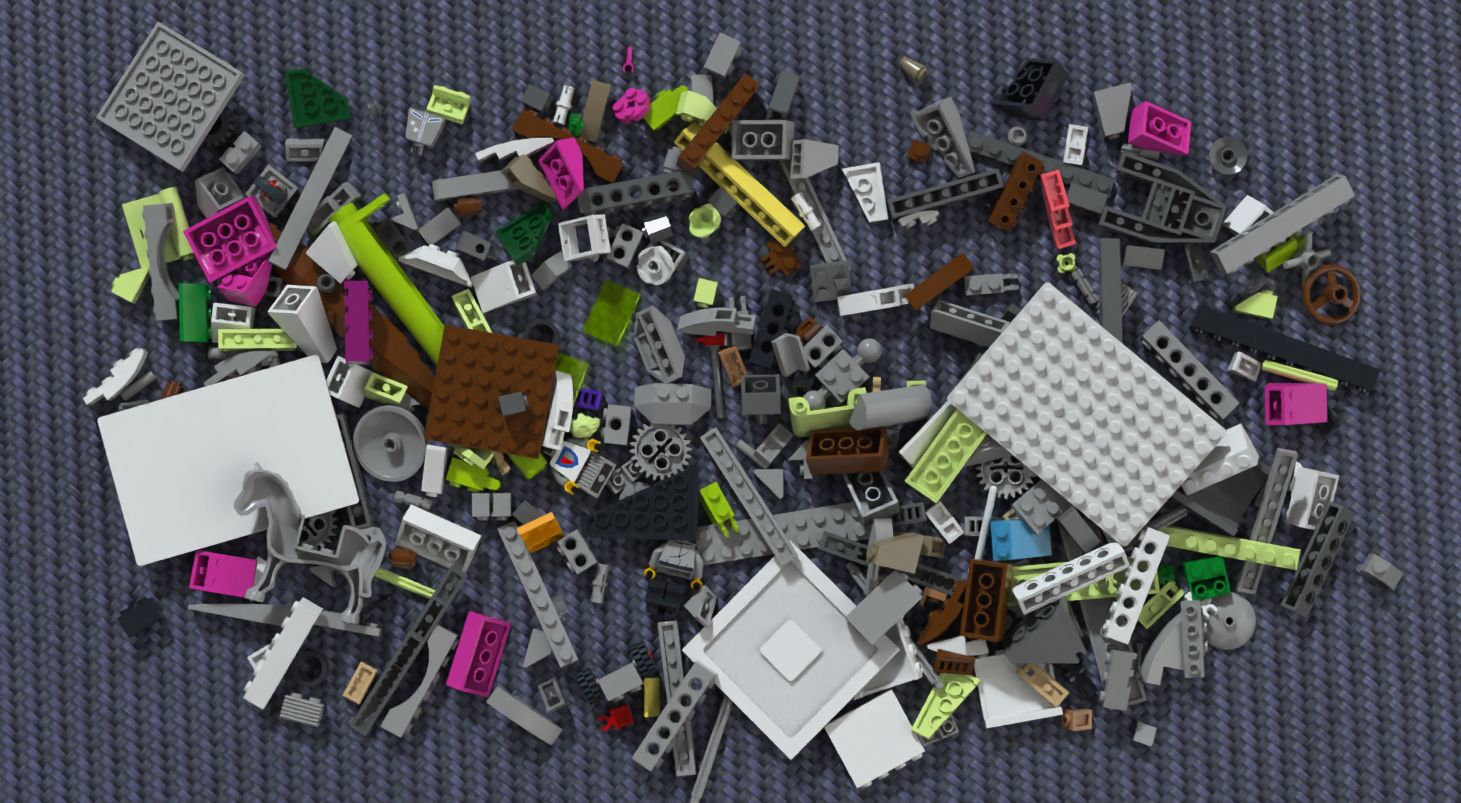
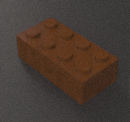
M886 426L856 430L854 428L811 430L806 456L810 474L886 471L890 446Z
M978 558L970 559L960 636L995 642L1003 641L1013 564Z

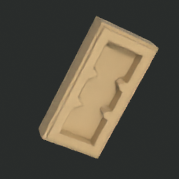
M361 661L342 696L360 705L379 670Z

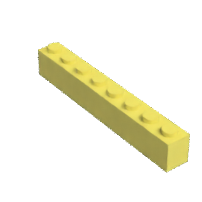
M694 121L680 133L674 143L683 151L701 127ZM717 142L699 167L786 247L802 231L805 225L735 159H731V155Z

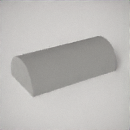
M924 384L860 394L849 423L854 429L863 430L925 420L929 417L932 409L930 392Z

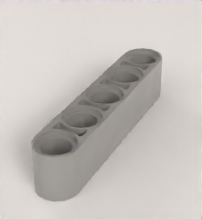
M501 171L432 181L434 201L519 190L510 184Z

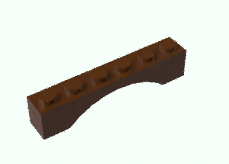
M745 73L678 156L676 166L692 176L728 126L757 95L761 84Z
M528 109V111L522 110L512 128L513 132L526 139L553 138V140L558 141L575 138L582 154L592 165L596 176L609 184L616 183L625 166L622 163V158L614 154L612 156L605 153L606 150L602 147L589 145L587 139L581 136L578 138L572 136V132L564 127L561 129L555 127L556 123L548 118H545V120L538 117L539 114L531 109Z

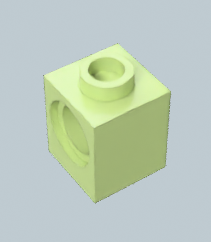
M699 278L694 302L697 303L698 307L708 309V306H713L718 282Z

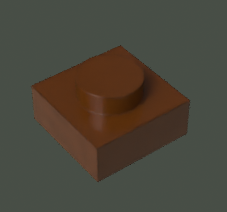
M914 139L906 158L924 164L931 145Z

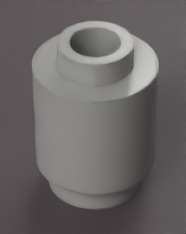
M673 146L672 150L668 149L663 165L665 167L664 172L682 171V169L676 166L678 156L682 153L680 148Z

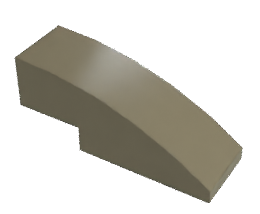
M592 80L582 118L584 129L579 134V136L597 143L612 88L610 84Z

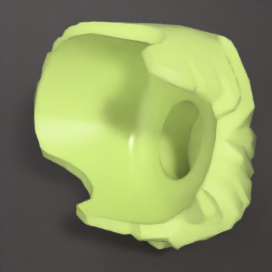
M710 203L702 205L700 208H695L689 216V230L691 234L704 238L718 229L721 215Z
M582 413L578 414L577 420L571 419V434L575 438H588L592 436L600 425V419L592 418L588 415L585 416Z

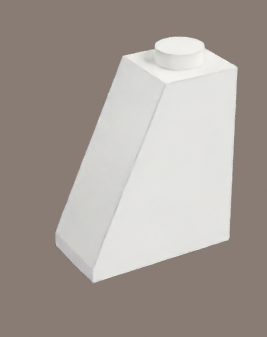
M333 221L311 245L306 254L341 284L345 279L349 281L356 273L354 269L358 264L337 223Z
M427 445L421 489V491L426 492V496L437 497V494L443 493L449 448Z

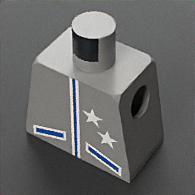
M409 108L405 138L407 141L413 142L410 153L421 156L424 146L433 148L446 124L445 118Z

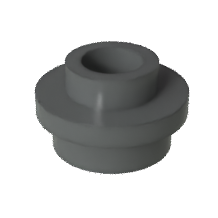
M322 274L317 280V287L324 293H330L336 288V279L330 274ZM329 281L330 285L328 287H325L323 285V282Z

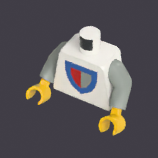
M571 437L562 442L561 450L545 447L544 453L553 457L550 465L552 466L551 472L554 478L571 495L574 494L571 492L572 487L579 488L575 483L576 479H578L592 451L598 452V450L594 449V445L596 443L601 444V442L594 439Z

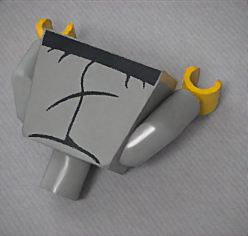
M668 540L667 543H662L653 551L649 562L650 567L644 571V576L650 570L653 572L651 578L653 579L657 572L692 580V589L693 584L699 582L700 589L702 587L700 578H702L704 564L700 552L695 550V544L689 543V540Z

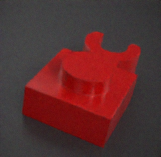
M628 704L610 710L611 716L609 717L602 715L598 718V721L602 719L607 721V725L602 727L601 730L609 729L612 724H614L615 729L634 723Z

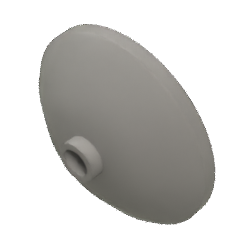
M1233 592L1212 597L1209 604L1217 608V614L1215 615L1212 611H1207L1210 616L1209 620L1203 618V622H1207V633H1204V639L1210 645L1225 650L1235 649L1244 645L1251 638L1256 626V616L1253 607L1243 596ZM1228 617L1232 619V623L1230 625L1226 623V619Z

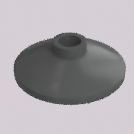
M1222 137L1211 146L1209 161L1217 172L1224 175H1232L1239 172L1245 166L1247 150L1244 144L1237 138ZM1225 153L1230 155L1229 160L1224 159Z

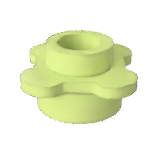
M1070 253L1065 256L1060 254L1057 256V261L1059 262L1058 272L1076 271V257L1074 254Z

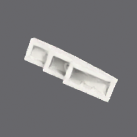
M553 138L515 140L492 146L475 154L479 162H483L495 155L498 156L500 161H503L517 153L519 156L525 154L529 157L552 146L555 142Z

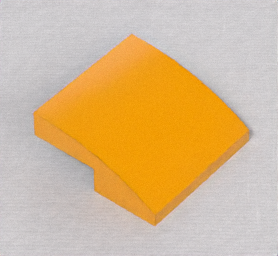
M552 512L517 528L530 553L565 537Z

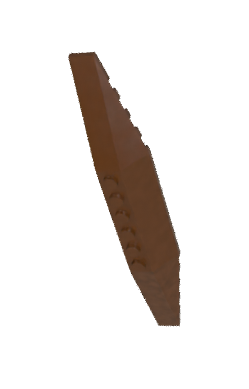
M270 223L269 227L277 244L282 233L277 230V226ZM298 244L286 270L273 264L272 266L287 285L317 287L318 278L322 274L329 273L306 254L309 248L303 244ZM336 280V288L332 292L324 293L319 289L318 291L330 327L345 340L344 281L340 284ZM324 281L323 285L325 287H328L330 285V282ZM369 302V309L373 311V321H369V328H373V340H369V347H373V359H369V364L388 379L408 386L406 392L429 409L435 380L430 373L432 370L419 359L420 355L416 349L413 350L409 346L406 336Z

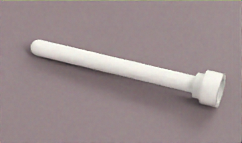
M991 486L989 489L975 558L983 559L997 494L996 486Z

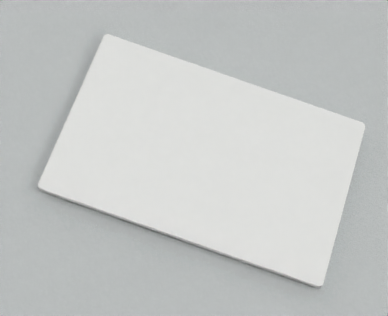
M1049 282L1044 283L947 397V400L1122 546H1127L1226 435V429Z
M318 355L298 359L98 418V425L133 552L139 566L267 530L269 520L266 507L257 508L245 516H240L234 508V502L243 489L245 473L253 470L256 462L260 464L263 470L279 474L288 483L296 500L297 508L300 509V514L305 515V518L359 502V496Z

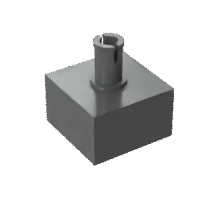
M779 374L741 375L742 415H756L755 422L765 424L767 422V414H781Z

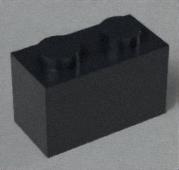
M143 597L136 602V607L132 609L128 607L120 612L121 616L117 620L129 638L135 637L165 617L153 597Z

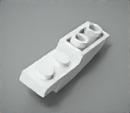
M914 283L839 296L837 301L840 316L909 304L903 296L914 288Z
M136 348L129 353L130 357L125 360L120 359L114 363V368L110 370L114 377L109 376L101 382L103 385L97 389L93 387L86 392L87 396L83 398L85 403L91 406L104 396L107 400L112 401L120 395L139 373L148 353L146 349Z
M555 370L548 406L549 411L541 446L561 450L564 433L569 432L571 425L573 385L570 374Z

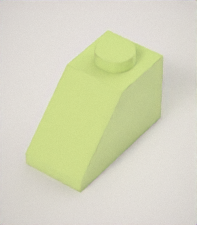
M140 268L121 274L119 278L116 277L111 285L113 288L111 292L135 304L150 278L149 268Z
M1262 290L1233 307L1232 312L1271 320L1273 319L1278 296L1273 295L1272 291Z
M372 372L365 387V395L367 398L382 404H400L408 386Z

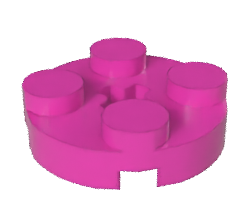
M630 88L618 102L614 103L612 108L621 123L630 124L629 121L635 119L637 122L649 112L651 107L649 102L651 99L645 91Z

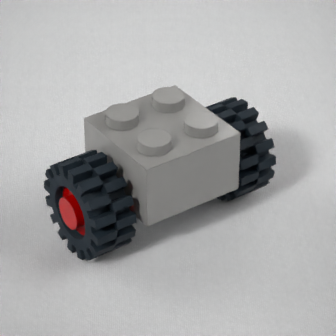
M643 640L629 647L634 658L632 663L600 679H596L590 667L575 674L590 705L604 699V694L608 701L613 700V702H616L625 697L624 693L630 691L632 694L642 689L641 685L644 683L640 672L646 678L658 671L654 659Z

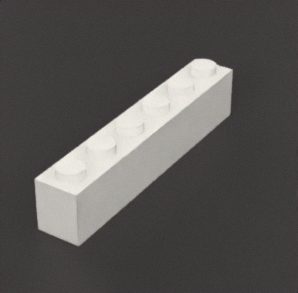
M304 597L300 602L295 601L290 609L293 612L291 617H286L281 625L284 629L281 634L277 633L271 642L274 644L271 650L267 649L262 657L265 660L263 665H258L253 675L256 677L253 682L249 680L245 686L244 691L246 694L243 697L244 699L261 709L265 708L323 608Z

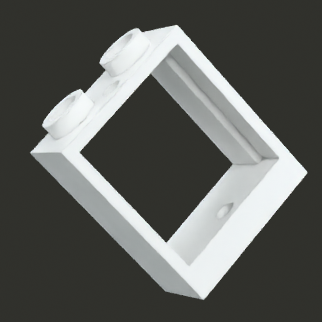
M605 214L590 215L558 223L564 261H576L611 252ZM588 224L592 251L579 253L575 227Z

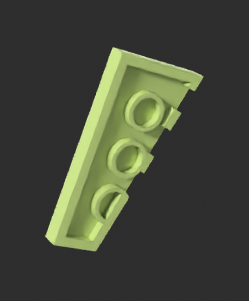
M940 673V681L944 686L938 691L935 687L932 688L911 732L929 740L980 683V679L972 675Z

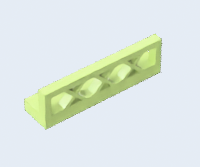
M218 329V352L296 351L297 344L283 329Z

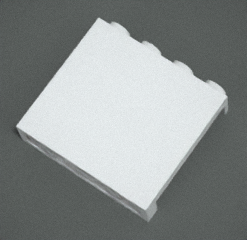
M904 616L885 633L900 650L854 696V700L923 677V667L915 656L917 654L916 647L913 643L911 644L909 638L910 630L904 624Z
M1004 649L995 651L996 655L988 656V653L976 655L974 670L976 678L981 680L977 686L986 728L1063 715L1060 704L1056 708L1015 672L1025 663H1012L1005 656ZM1036 663L1055 679L1052 663ZM1032 669L1027 672L1030 676L1035 673Z
M892 689L887 690L824 726L857 788L861 787L864 789L872 784L871 780L877 777L880 780L888 776V771L893 768L895 770L906 766V761L910 759L915 761L923 756L922 753L925 752L917 735L911 732L912 726Z

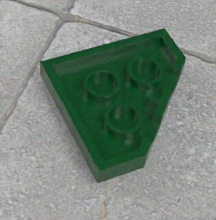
M304 68L285 71L295 129L351 119L349 101Z
M545 201L496 231L517 266L534 256L554 216Z

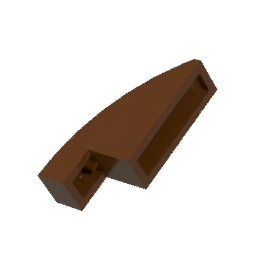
M962 253L903 297L916 312L975 267L966 255Z

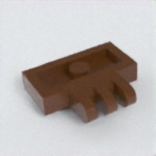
M776 238L766 243L771 252L760 258L761 262H765L767 259L770 260V262L764 265L766 269L773 265L774 268L768 271L769 275L782 269L787 277L802 267L789 244L784 247Z

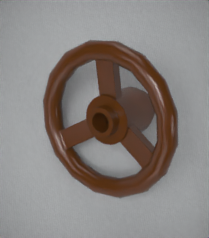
M1324 265L1315 269L1307 277L1303 287V303L1307 312L1316 321L1325 325H1338L1349 320L1357 311L1361 301V288L1357 278L1349 269L1340 265ZM1335 272L1344 275L1350 282L1353 289V300L1347 298L1348 294L1344 286L1336 285ZM1326 273L1328 286L1323 290V297L1312 303L1310 290L1313 282L1320 275ZM1327 303L1342 304L1349 308L1338 317H1326L1316 311Z

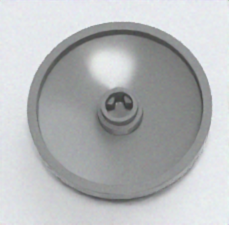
M386 405L374 408L359 420L354 431L353 446L358 461L368 473L380 480L396 482L411 477L422 467L425 462L428 439H424V427L412 413L398 406Z

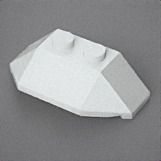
M430 244L429 247H419L400 256L398 259L401 263L470 288L473 286L462 260L458 258L459 254L452 251H447L446 254L440 251V247Z

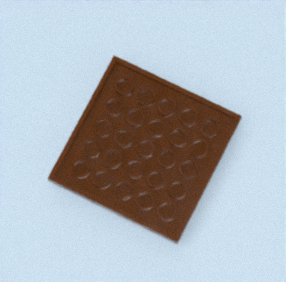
M444 325L424 439L539 459L559 345ZM522 392L523 396L527 395L529 406L526 407L525 412L507 416L502 415L499 401L500 396Z

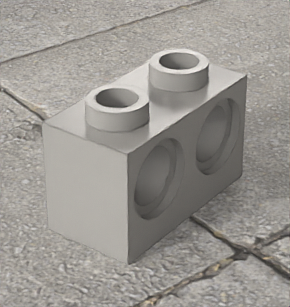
M623 223L621 227L617 226L613 234L615 240L613 245L610 244L611 252L606 253L608 255L607 260L629 269L644 233ZM625 232H631L633 238L626 242L622 239V235ZM616 250H624L625 256L622 259L615 258L614 253Z
M828 325L803 347L807 361L814 369L817 366L821 369L829 361L827 357L831 353L835 355L842 348L840 344L843 341ZM825 337H832L834 345L827 347L823 342ZM812 350L820 352L821 357L818 360L811 359L810 352Z
M578 529L557 541L559 544L557 549L562 557L566 555L569 562L567 565L572 573L576 571L579 574L598 562ZM569 539H573L576 542V547L573 550H569L566 547V542ZM579 555L586 558V564L582 567L576 563V558Z

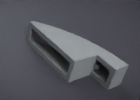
M1181 612L1166 624L1152 642L1141 665L1140 673L1142 677L1138 681L1160 685L1164 666L1184 670Z
M497 686L487 700L489 705L550 745L554 743L563 730L518 696L514 697L500 686Z

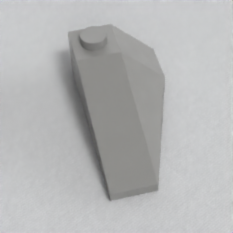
M951 96L911 115L919 133L923 138L927 137L933 144L931 147L935 151L938 150L944 157V162L958 178L975 172L960 114Z

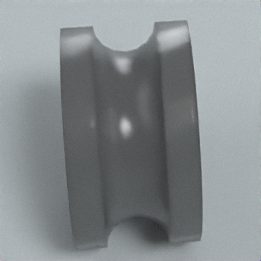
M376 99L372 103L367 102L373 118H376L378 114L382 115Z

